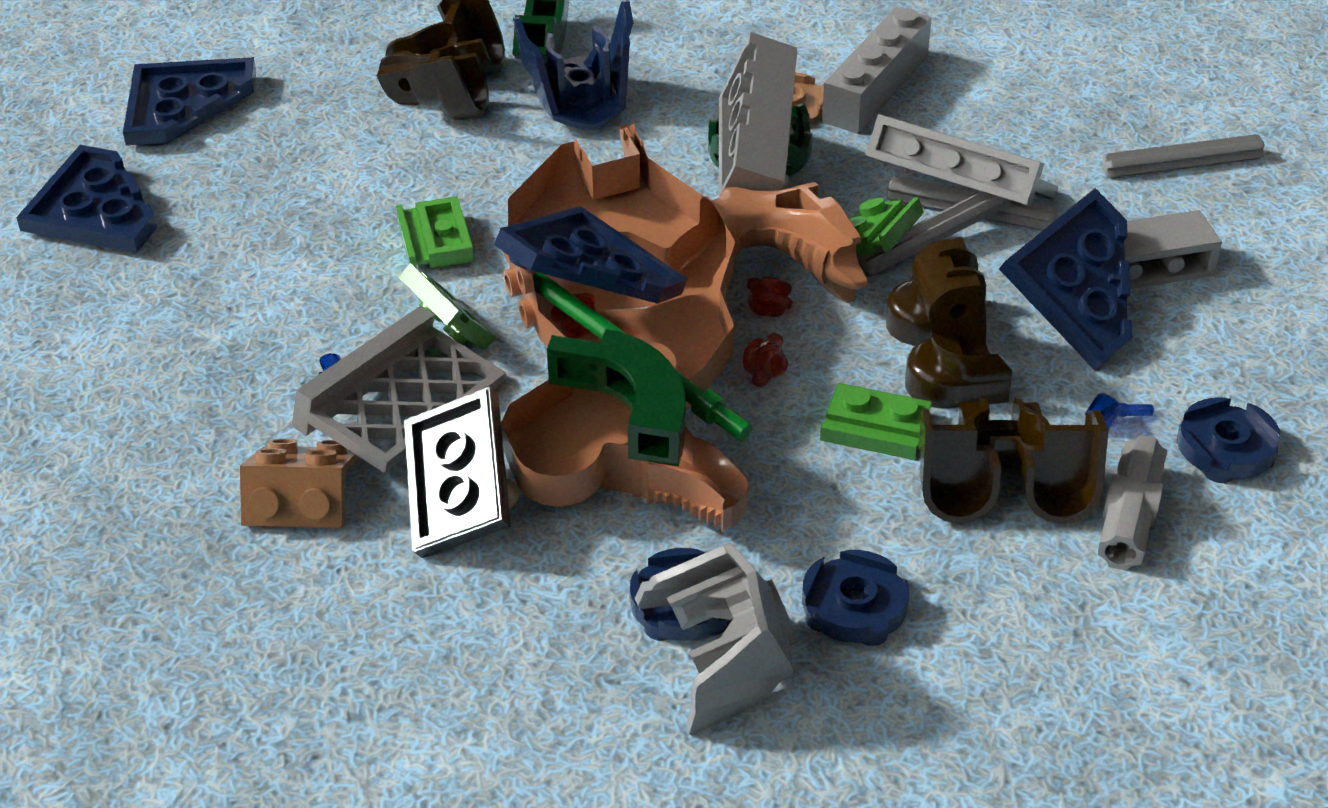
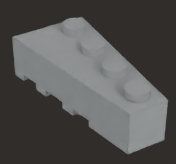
M750 32L719 96V196L721 191L727 187H739L755 191L787 189L789 176L786 175L797 47Z

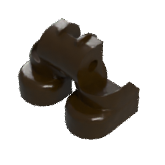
M441 0L437 8L443 22L430 25L412 35L397 38L388 43L385 57L381 59L376 76L386 95L398 104L416 106L421 104L427 108L442 106L445 113L454 120L484 116L488 111L489 90L485 74L501 71L505 61V47L499 24L489 0Z
M963 238L940 240L922 248L914 258L911 280L905 281L893 288L887 299V330L898 341L914 346L906 361L905 388L912 398L931 401V407L956 408L959 407V402H979L980 397H986L988 404L1009 403L1013 371L1000 354H990L986 344L985 304L987 285L983 273L978 271L979 264L975 252L967 249Z
M980 397L979 402H959L958 425H932L930 411H921L918 443L921 453V487L926 506L933 515L943 521L960 524L975 521L986 515L997 501L1000 491L1001 466H1022L1021 477L1027 503L1035 515L1047 522L1058 524L1076 522L1089 515L1099 504L1104 485L1109 433L1100 410L1088 412L1085 417V425H1050L1048 420L1042 416L1038 402H1023L1020 397H1014L1011 420H989L990 408L986 397Z

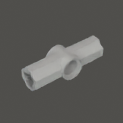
M1140 434L1136 439L1125 441L1117 467L1118 472L1117 474H1112L1103 513L1105 523L1097 553L1098 556L1107 562L1108 567L1127 571L1132 566L1142 565L1143 557H1145L1150 536L1149 530L1155 527L1164 486L1160 482L1168 451L1158 443L1155 437Z

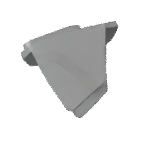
M731 542L652 576L649 581L641 583L635 597L638 607L646 609L670 605L682 630L710 618L732 620L720 638L689 651L699 673L694 678L691 687V710L686 723L689 735L716 725L766 700L781 681L794 674L789 645L798 642V639L772 579L765 581Z

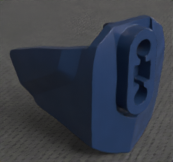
M629 0L621 1L611 41L608 35L600 30L598 26L592 27L593 49L588 56L563 59L562 55L555 52L553 33L546 34L545 63L539 48L527 38L521 18H513L522 65L532 77L535 93L553 121L575 128L595 131L615 119L626 109L630 51L629 36L634 24Z

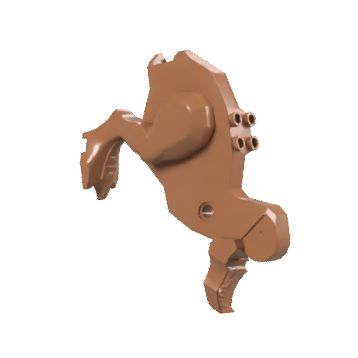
M633 123L631 126L629 124L619 126L625 158L592 166L577 140L561 144L508 198V226L582 206L688 278L682 295L656 304L547 275L623 332L653 346L671 362L678 372L703 390L712 385L733 355L734 324L726 306L725 298L735 270V258L743 249L758 245L777 248L800 263L828 292L845 303L856 300L854 290L868 286L867 278L856 255V244L861 243V236L836 200L831 196L822 199L818 198L819 185L816 182L777 191H755L739 187H727L721 191L717 199L711 200L650 160L646 155L644 142L637 135ZM504 253L506 261L510 264V269L504 270L505 285L510 297L519 296L521 299L518 306L525 328L534 327L540 340L547 347L552 335L601 343L599 337L535 291L532 276L536 272L516 266L509 260V255ZM648 307V308H644V309H625V308ZM549 380L511 402L501 421L503 449L509 467L520 490L525 496L539 504L555 507L578 504L592 496L600 486L601 489L632 493V497L647 498V505L653 502L656 504L665 502V505L674 503V507L682 505L683 511H691V517L699 516V521L707 518V524L714 521V527L721 525L722 532L737 525L747 511L748 482L746 477L722 452L710 443L693 436L686 426L685 443L679 467L628 459V422L631 410L622 401L611 395L597 391L549 384ZM685 401V411H686L687 409H689V408L691 407V405L688 404V403Z

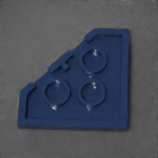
M254 57L134 64L123 127L125 145L168 143L254 93L256 79Z
M79 145L16 217L19 229L22 232L138 253L157 228L154 212L149 204L146 205L141 190L131 173H127L124 168L123 160L118 151Z
M1096 188L1005 260L999 268L1007 279L1094 370L1098 369L1132 338V320H1128L1127 298L1130 296L1129 261H1125L1124 241L1128 237L1127 220Z
M582 206L500 228L494 246L509 255V260L520 268L656 304L682 295L688 282V278Z

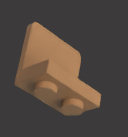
M282 438L267 441V446L256 450L250 458L240 465L241 525L343 528L346 523L345 474L359 460V456L334 440L318 441L316 447L298 446V441L295 439Z

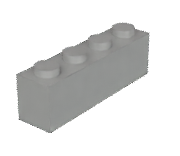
M895 7L824 82L822 123L859 134L928 57L932 17L918 14L915 10L909 8Z
M1200 210L1127 221L1128 237L1124 241L1125 261H1129L1130 289L1215 276L1222 241Z

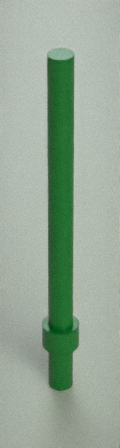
M536 272L532 276L537 293L601 340L605 329L625 333L547 275ZM677 371L684 387L685 401L691 405L693 414L707 424H717L740 442L745 441L750 436L753 426L726 406L727 401L710 388L703 390Z

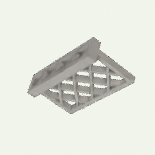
M880 114L877 116L865 156L1028 206H1031L1035 193L1055 198L1059 187L1040 179L1044 167L1042 162Z
M420 305L298 388L295 396L292 427L306 436L317 429L383 473H386L406 458L405 426L401 425L400 416H416L447 404L432 402L431 394H455L457 400L487 387L496 390L505 382L507 372L434 328L435 314ZM433 346L448 355V358L424 357V352ZM399 370L418 371L419 379L394 378V374ZM427 371L451 372L452 380L428 379ZM460 372L477 373L485 379L482 381L461 380ZM368 392H388L389 401L363 400V396ZM397 393H422L423 402L398 401ZM337 414L357 415L358 424L339 423L333 417ZM365 415H391L393 425L366 424ZM369 439H395L396 445L385 453L371 444Z

